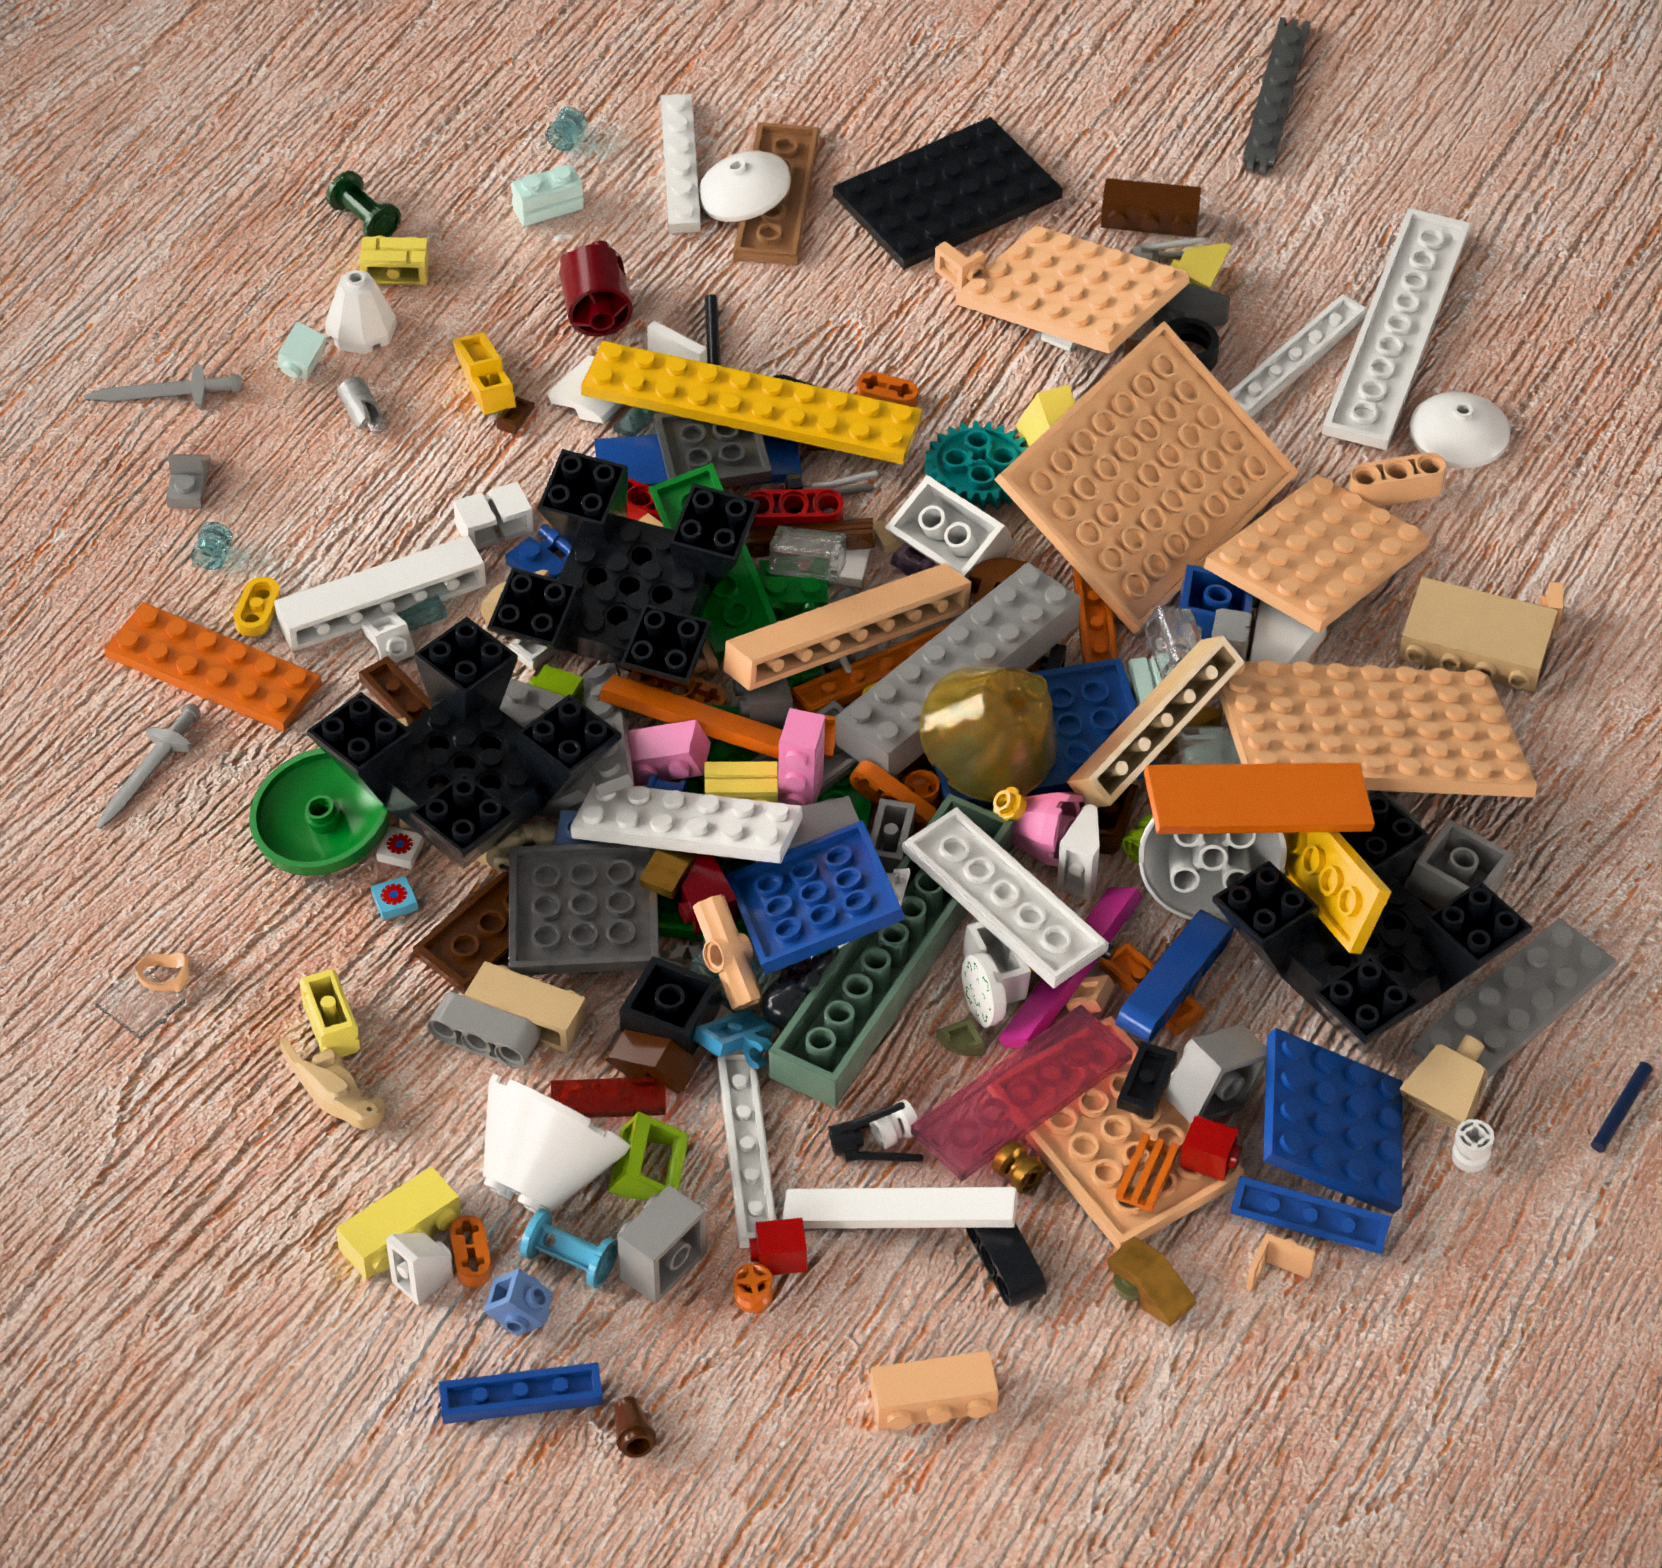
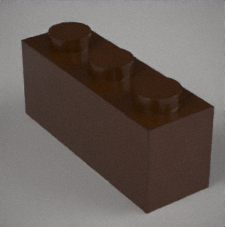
M1106 178L1100 228L1196 237L1202 187Z

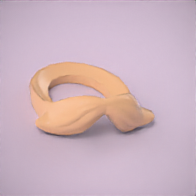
M179 951L174 954H150L138 962L136 976L139 982L149 990L181 992L189 977L190 969L188 964L190 960L185 953ZM152 965L182 968L176 978L159 983L147 979L143 973L147 967Z

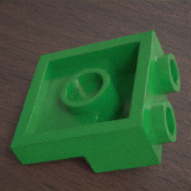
M759 560V577L777 621H782L828 604V560Z

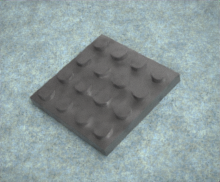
M607 842L509 847V970L522 975L644 970L652 956L659 958L658 893L640 887L639 882L640 876L657 849Z

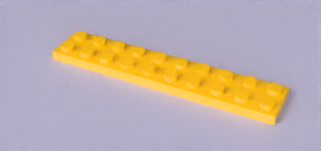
M606 341L601 342L581 384V395L902 465L905 463L922 420V409Z

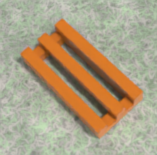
M1143 1133L1116 1191V1200L1152 1212L1178 1156L1180 1145L1172 1143L1171 1146L1165 1145V1140L1157 1138L1156 1141L1150 1140L1151 1135ZM1146 1151H1152L1133 1194H1128ZM1160 1154L1166 1156L1147 1200L1141 1198Z

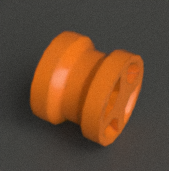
M748 1263L738 1268L733 1280L734 1301L742 1311L748 1313L764 1311L770 1306L773 1299L772 1274L770 1270L759 1263Z

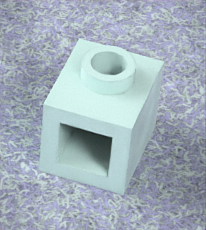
M296 321L278 352L277 366L287 376L292 378L299 377L307 381L326 349V335Z

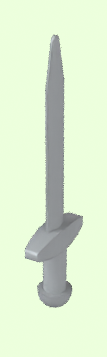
M198 364L193 368L191 380L111 387L85 394L84 399L114 402L192 394L196 408L200 409L205 404L206 392L232 390V393H237L242 389V379L237 374H230V377L205 379L202 366Z
M192 703L184 705L180 709L181 715L169 729L151 727L146 731L148 738L156 745L107 804L97 823V828L105 826L123 810L169 751H191L192 745L190 741L182 735L192 722H198L201 716L198 706Z

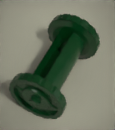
M346 171L336 176L328 186L326 192L327 203L335 210L348 208L364 222L363 233L365 237H391L400 224V210L391 203L377 204L363 191L364 181L355 171Z

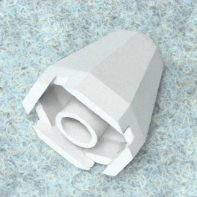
M359 270L343 274L325 323L326 334L330 339L331 337L334 339L335 346L342 351L367 354L373 351L374 345L379 343L381 347L388 345L397 326L396 316L374 279L368 272Z

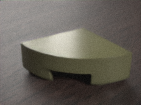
M971 1018L936 1030V1038L939 1043L953 1053L964 1056L986 1054V1045Z

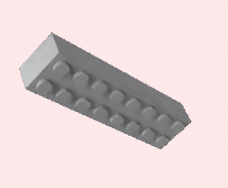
M1029 562L1025 563L836 715V746L859 762L863 760L871 761L893 777L897 776L967 716L976 711L980 705L982 706L987 702V699L993 697L1004 688L1013 677L1021 674L1079 626L1081 597Z

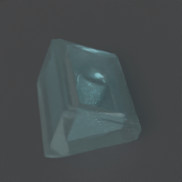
M633 406L613 426V430L626 437L636 436L654 418L653 414L660 412Z

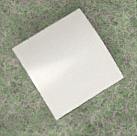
M588 355L547 394L551 404L575 408L579 419L604 423L624 404L581 395V384L595 357Z

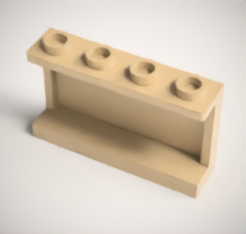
M1421 577L1401 637L1398 658L1414 664L1432 668H1443L1448 671L1466 672L1468 670H1479L1483 673H1488L1493 683L1535 692L1548 644L1551 643L1558 610Z

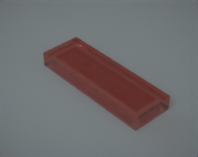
M655 1077L551 1080V1098L587 1118L634 1116L638 1111L648 1116L666 1115L665 1085Z

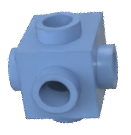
M516 1269L493 1279L484 1313L502 1324L507 1331L519 1336L544 1326L550 1314L549 1306L553 1292L543 1286L535 1277L526 1274L521 1269Z

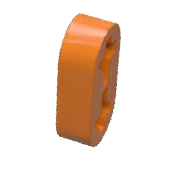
M867 372L858 378L857 395L911 407H917L918 387L914 382L878 372Z
M472 1215L458 1217L450 1226L451 1247L458 1280L464 1286L470 1288L483 1286L492 1275L485 1227L479 1218ZM471 1231L473 1244L466 1245L463 1232ZM476 1258L478 1271L471 1272L468 1259Z

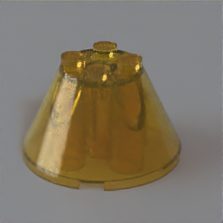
M976 665L957 669L941 678L925 698L921 708L919 720L920 738L929 762L932 766L935 764L949 779L947 783L969 797L993 802L996 794L1006 790L1008 787H1016L1020 791L1019 794L1025 796L1045 780L1054 765L1058 748L1056 723L1046 680L1041 675L1032 674L1020 668Z

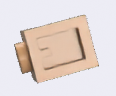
M943 242L935 248V271L959 290L979 273H985L986 254L983 251L979 250L967 258L961 251L956 250L947 242Z

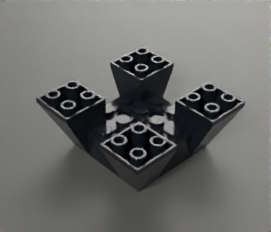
M562 449L537 508L545 519L572 546L559 579L512 567L487 626L488 631L607 663L616 662L622 668L689 685L712 627V621L701 618L714 588L736 565L759 508L760 501L693 483L675 529L660 527L627 518L628 467L626 465Z
M467 616L414 654V659L432 708L408 726L403 725L364 693L360 692L307 730V735L360 788L463 869L568 791L622 738V733L570 694L525 727H522L500 710V706L517 663L518 655Z
M1375 791L1368 796L1375 822L1371 832H1339L1391 890L1387 903L1362 954H1352L1344 948L1318 917L1319 906L1269 860L1212 898V902L1256 954L1358 1050H1361L1531 933L1533 928L1481 880L1434 912L1404 887V884L1420 856L1429 834L1381 791Z

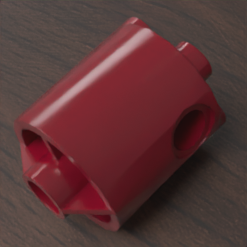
M598 240L590 245L581 246L563 254L560 259L559 273L570 325L579 333L595 337L614 334L624 328L631 319L633 307L623 260L618 252L610 248L606 241Z

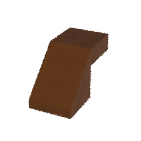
M626 1029L620 1033L605 1058L607 1062L632 1081H637L648 1072L677 1095L685 1090L700 1064L697 1058L672 1039Z

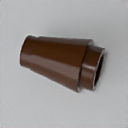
M624 1397L619 1399L614 1406L616 1445L627 1457L638 1458L645 1456L654 1447L656 1433L636 1398Z

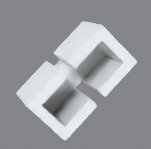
M518 482L491 489L487 496H484L481 492L453 501L455 524L462 537L469 535L477 550L499 543L492 527L494 525H497L505 541L534 532L532 508Z
M981 922L967 925L962 951L964 957L979 952L990 956L998 968V972L993 974L996 982L1002 981V985H1004L1007 1004L1026 999L1031 975L1029 966Z

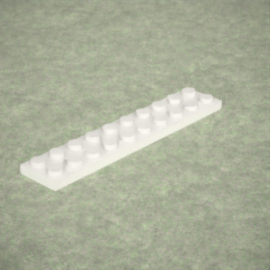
M1408 208L1325 418L1322 429L1323 435L1387 450L1468 237L1471 223Z

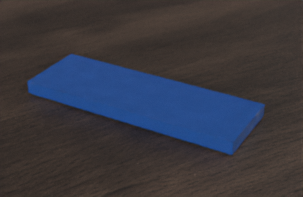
M657 434L594 439L596 458L626 465L628 467V478L647 486H653L668 480ZM762 434L772 469V480L743 485L783 483L786 480L785 474L799 472L801 476L798 443Z

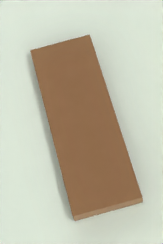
M757 123L752 151L772 153L783 159L788 166L791 183L788 192L775 207L755 218L739 221L733 260L798 265L820 139V127Z

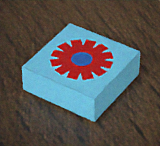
M406 876L371 886L373 899L383 921L418 910L416 898Z

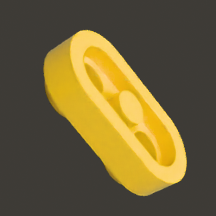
M257 577L246 584L234 612L235 627L241 635L256 637L269 629L276 612L274 601L281 599L279 585L274 579L270 577Z

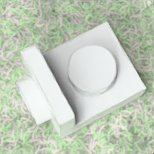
M394 611L361 623L364 635L377 647L380 660L389 656L396 663L415 654L408 625Z

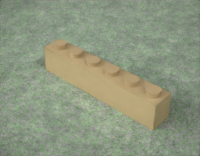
M1224 635L1200 640L1067 781L1068 785L1076 794L1084 796L1085 802L1083 803L1085 805L1092 804L1097 808L1111 806L1141 774L1146 765H1149L1245 663Z

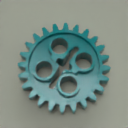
M974 421L972 428H968L962 422L960 423V430L956 431L954 428L948 427L947 435L938 433L937 442H930V450L925 453L924 473L971 504H979L982 511H985L986 504H991L995 509H999V501L1010 505L1011 498L994 479L1028 447H1025V438L1016 439L1015 430L1007 434L1004 433V425H1000L995 430L992 429L990 421L986 423L985 427H980L979 423Z

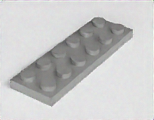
M1558 918L1415 1040L1412 1051L1424 1060L1437 1044H1443L1456 1051L1465 1035L1472 1036L1485 1045L1476 1062L1486 1068L1489 1079L1615 969L1616 959Z

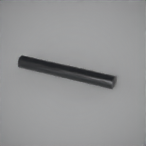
M709 294L705 297L707 363L721 366L718 297L714 294Z

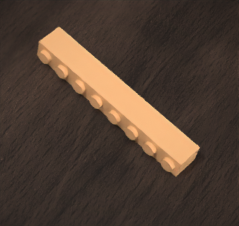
M943 563L726 640L723 671L748 691L754 690L962 614L969 607L972 582L948 564Z

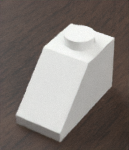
M426 1233L391 1234L386 1238L392 1283L418 1306L453 1278L451 1261L453 1256L448 1247L441 1241L435 1242Z

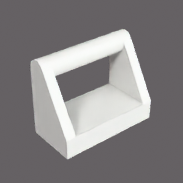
M1092 804L1083 807L1060 841L1057 877L1058 889L1090 902L1096 892L1100 849L1097 807Z

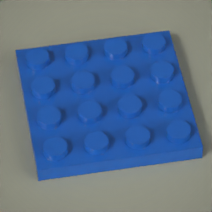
M863 820L787 850L781 864L759 861L726 874L765 975L905 920L902 908Z
M1273 1029L1267 1035L1263 1161L1394 1214L1402 1208L1403 1096L1401 1095L1400 1087L1403 1081L1283 1030Z

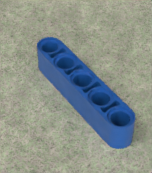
M1200 909L1123 1004L1115 1022L1116 1026L1150 1043L1224 951L1232 937L1234 926Z

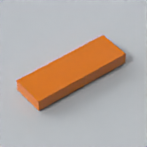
M1128 941L1115 950L1111 960L1105 958L1100 960V969L1109 975L1129 995L1133 993L1154 967V964ZM1188 995L1164 1026L1174 1035L1178 1036L1203 1018L1205 1009Z

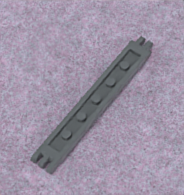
M1280 17L1243 153L1242 162L1247 163L1246 172L1253 173L1255 165H1260L1259 174L1262 175L1266 174L1267 167L1274 168L1310 31V21H1304L1302 28H1298V19H1292L1291 26H1286L1287 18Z

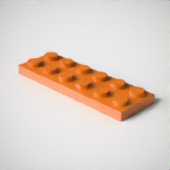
M145 602L141 603L104 648L106 658L283 732L322 685L321 675Z

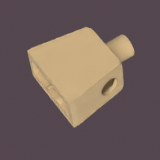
M1469 1035L1464 1036L1456 1051L1443 1044H1437L1400 1087L1403 1100L1456 1129L1462 1122L1473 1119L1488 1079L1486 1068L1476 1062L1485 1045Z

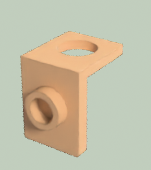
M1266 1233L1249 1268L1246 1290L1252 1292L1265 1263L1310 1279L1313 1273L1316 1252L1300 1246L1293 1240L1282 1239Z

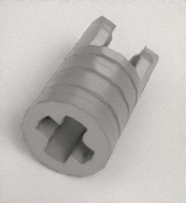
M351 377L343 381L338 388V395L355 426L362 430L368 427L371 432L377 434L385 431V419L364 379Z

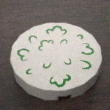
M979 952L965 957L962 964V984L972 1016L979 1025L987 1028L1000 1024L998 1022L1003 1021L1006 1015L1007 1002L1004 985H1002V981L996 982L993 974L998 972L996 964L990 956Z

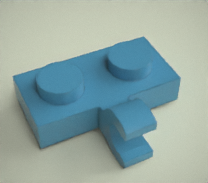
M744 1009L697 1026L693 1040L705 1047L709 1053L719 1057L742 1050L747 1063L751 1067L759 1069L769 1065V1061L762 1057L760 1051L769 1050L773 1046L769 1039L772 1037L774 1025L749 1009Z

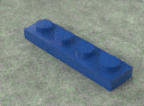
M1239 1176L1230 1213L1381 1255L1392 1219L1388 1215L1244 1176Z
M598 1362L438 1382L443 1424L603 1405Z

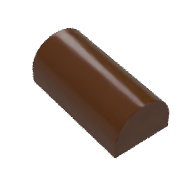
M1130 784L1111 806L1097 808L1099 853L1114 854L1119 851L1140 794L1138 785Z

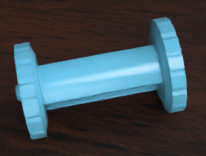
M541 1208L534 1214L525 1229L521 1240L520 1254L527 1259H533L541 1251L587 1272V1285L596 1289L605 1282L614 1266L618 1253V1242L607 1237L598 1246L552 1226V1213ZM548 1234H552L555 1237V1244L552 1247L546 1244Z

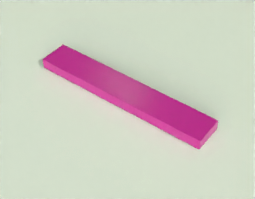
M1109 887L1085 919V922L1110 944L1143 898L1139 889ZM1099 957L1054 989L1045 980L1041 979L998 1037L1003 1047L1033 1049Z

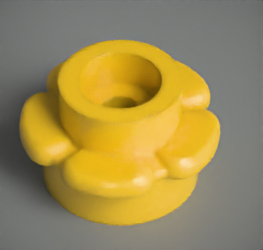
M1008 787L1006 790L996 794L993 800V812L1002 817L1004 821H1017L1025 813L1027 801L1024 796L1019 794V789Z

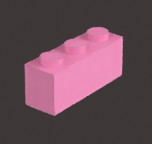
M789 708L779 741L778 803L803 806L817 802L823 782L825 715Z
M697 720L628 730L634 779L633 786L647 784L651 774H656L659 776V779L667 781L704 775V762H707L711 742Z

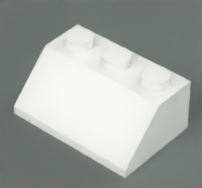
M926 475L885 527L888 532L938 565L946 563L967 579H969L970 573L978 564L988 559L1003 557L1014 544L1004 524L928 475Z

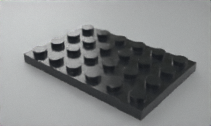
M991 116L833 186V196L903 270L935 256V248L943 242H947L952 247H955L1062 198L1063 188Z

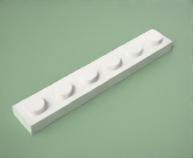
M692 94L661 95L669 233L701 232Z

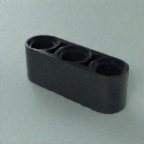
M1016 1223L1014 1227L966 1228L973 1246L1006 1306L1012 1307L1046 1294L1047 1288L1043 1273Z

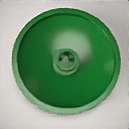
M319 748L292 757L267 776L253 798L249 814V824L257 847L272 865L291 874L317 876L347 868L370 853L385 835L393 813L360 788Z

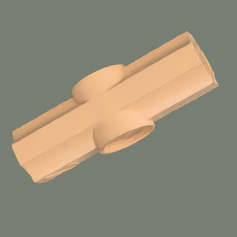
M721 894L712 896L692 906L706 940L703 948L704 961L711 972L719 974L732 1010H743L761 1002L763 995L750 964L753 959L752 943L745 934L738 933L725 897Z

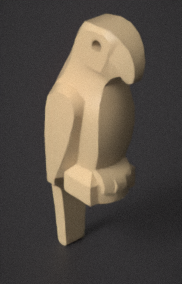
M286 1038L279 1040L280 1049L295 1075L322 1110L363 1130L373 1128L381 1123L386 1114L384 1100L379 1096L369 1099L362 1097L357 1083L351 1074L343 1068V1060L331 1048L314 1055L311 1063L301 1060Z

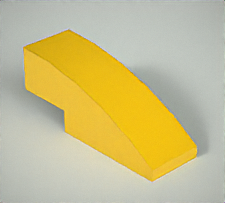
M485 332L453 339V345L460 365L483 414L487 415L508 408H515L512 383L503 370L500 355Z

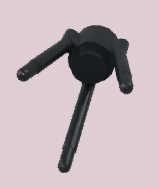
M903 1102L885 1107L852 1121L828 1126L834 1156L844 1154L846 1162L855 1160L922 1162L924 1160L922 1154L858 1151L857 1147L864 1146L861 1129L869 1127V1123L903 1110L905 1108Z

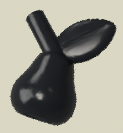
M834 948L828 950L803 978H790L785 982L773 985L764 992L760 1006L763 1015L772 1025L784 1030L810 991L819 985V975L833 959L836 953Z

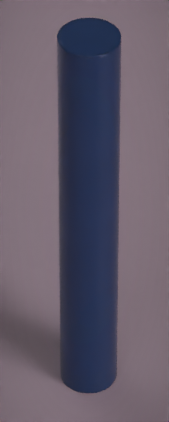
M1640 1062L1591 1142V1147L1595 1151L1602 1153L1606 1150L1653 1071L1649 1063Z

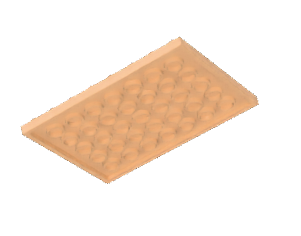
M1163 321L994 480L1127 628L1135 634L1180 591L1187 564L1204 567L1206 557L1234 537L1299 471L1169 325Z
M1261 660L1260 662L1244 661L1245 663L1217 692L1241 764L1360 763L1366 790L1535 797L1537 783L1488 673H1483L1479 670L1458 672L1448 671L1443 668L1416 670L1407 666L1395 669L1380 668L1375 665L1353 667L1340 663L1312 665L1303 661L1295 662L1294 664L1276 663L1272 660Z

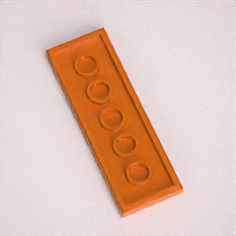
M1360 763L1146 765L1144 770L1157 834L1371 832L1375 825Z

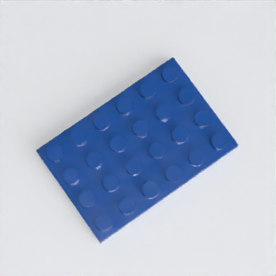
M1121 658L1019 674L1013 677L1004 688L993 697L987 699V702L982 706L980 705L976 711L967 716L954 729L928 749L935 775H937L940 781L942 800L944 801L948 794H952L977 806L993 804L996 794L1006 790L1008 787H1016L1020 791L1019 794L1024 797L1072 791L1073 789L1067 783L1070 777L1137 708ZM1155 759L1149 765H1156ZM1144 770L1135 780L1145 778Z

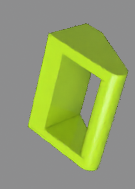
M638 1111L620 1130L619 1137L626 1141L630 1148L627 1154L613 1164L608 1192L624 1198L649 1200L653 1195H659L668 1185L679 1191L689 1135L682 1130ZM647 1142L672 1145L664 1184L640 1174Z

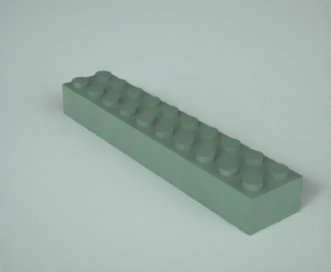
M948 794L927 824V826L957 807L1004 850L1009 853L1012 849L1014 821H1004L998 814L952 794ZM907 855L896 868H909L911 872L901 904L905 920L857 938L841 947L820 977L819 985L810 991L769 1050V1078L834 1108L841 1101L969 913Z

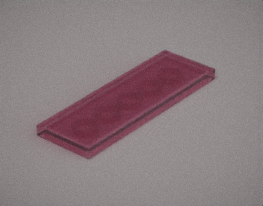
M1080 1005L911 1125V1134L953 1174L963 1181L994 1159L998 1151L1012 1140L1019 1141L1130 1061L1133 1051L1084 1006Z

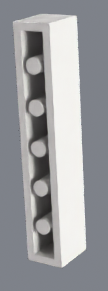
M467 535L275 600L277 624L291 651L295 652L362 629L361 623L391 611L400 616L485 587V565L472 540Z

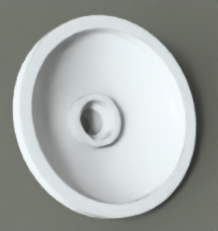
M744 151L730 155L712 166L702 178L698 187L699 204L708 216L725 222L744 221L760 216L775 207L788 192L791 183L788 166L777 155L764 151Z
M1457 391L1437 394L1421 402L1412 413L1409 433L1414 446L1421 454L1435 453L1444 458L1447 467L1469 469L1487 465L1498 459L1505 452L1510 439V424L1502 410L1491 401L1476 394Z

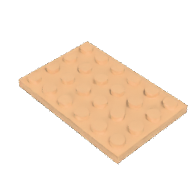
M1035 225L985 268V273H979L955 295L957 304L1111 354L1190 283L1187 271Z
M1317 474L1206 557L1204 568L1319 633L1428 547L1431 536L1420 531L1416 526L1396 518L1387 510L1362 500L1359 495L1350 493L1333 483L1332 480Z
M1110 1016L988 1082L987 1093L1118 1250L1133 1236L1143 1240L1235 1188L1238 1184L1239 1176L1246 1177V1172L1238 1164L1236 1169L1230 1167L1225 1180L1221 1181L1180 1167L1182 1145L1191 1123L1164 1096L1161 1098L1153 1119L1116 1108L1117 1098L1139 1048L1122 1028L1116 1026V1021ZM1143 1133L1151 1135L1150 1140L1156 1141L1157 1138L1165 1140V1145L1171 1146L1172 1143L1180 1145L1178 1156L1152 1212L1116 1200V1191ZM1146 1151L1128 1194H1133L1152 1151ZM1160 1154L1141 1198L1147 1200L1166 1156Z

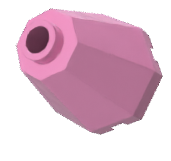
M1070 792L1025 796L1027 801L1026 811L1019 820L1014 821L1012 843L1044 864L1058 867L1060 841L1083 809L1080 808L1079 802H1085L1084 796Z

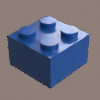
M1187 564L1178 598L1172 640L1196 645L1202 639L1211 638L1216 610L1223 608L1251 614L1253 595L1204 567Z

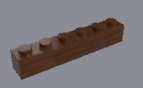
M873 518L751 527L745 543L751 558L875 548L876 531Z

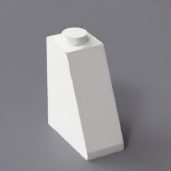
M1260 600L1250 662H1260L1261 660H1272L1276 663L1290 664L1299 661L1306 662L1326 638L1327 627L1318 633Z

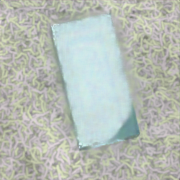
M435 594L398 613V616L407 623L409 631L444 619L447 617L446 607L439 596Z

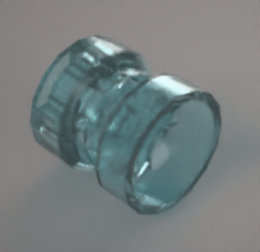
M564 107L557 114L555 121L547 128L546 138L557 150L569 151L576 144L578 137L585 131L587 120L579 110L572 107Z
M206 522L202 524L197 535L198 541L195 542L191 551V559L199 567L216 570L224 564L227 556L226 551L233 540V533L221 523Z

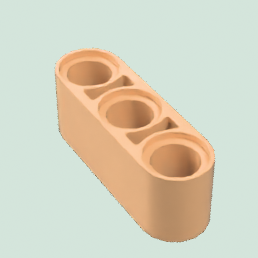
M1422 453L1359 464L1351 471L1348 491L1359 495L1362 500L1376 507L1433 498L1442 491L1446 461L1438 454Z

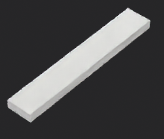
M1340 295L1229 391V394L1251 418L1254 417L1364 321L1368 309L1347 296Z
M738 1050L726 1056H717V1067L739 1248H749V1238H756L755 1222L776 1220L758 1072L757 1069L747 1063L743 1051Z
M1016 1187L787 1189L782 1219L802 1218L804 1229L1014 1227L1018 1193Z

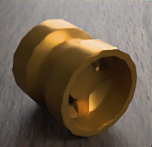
M1012 1140L998 1151L993 1159L992 1169L1001 1177H1008L1010 1185L1016 1187L1020 1194H1024L1039 1183L1046 1171V1165L1037 1157H1030L1027 1154V1148L1018 1140Z

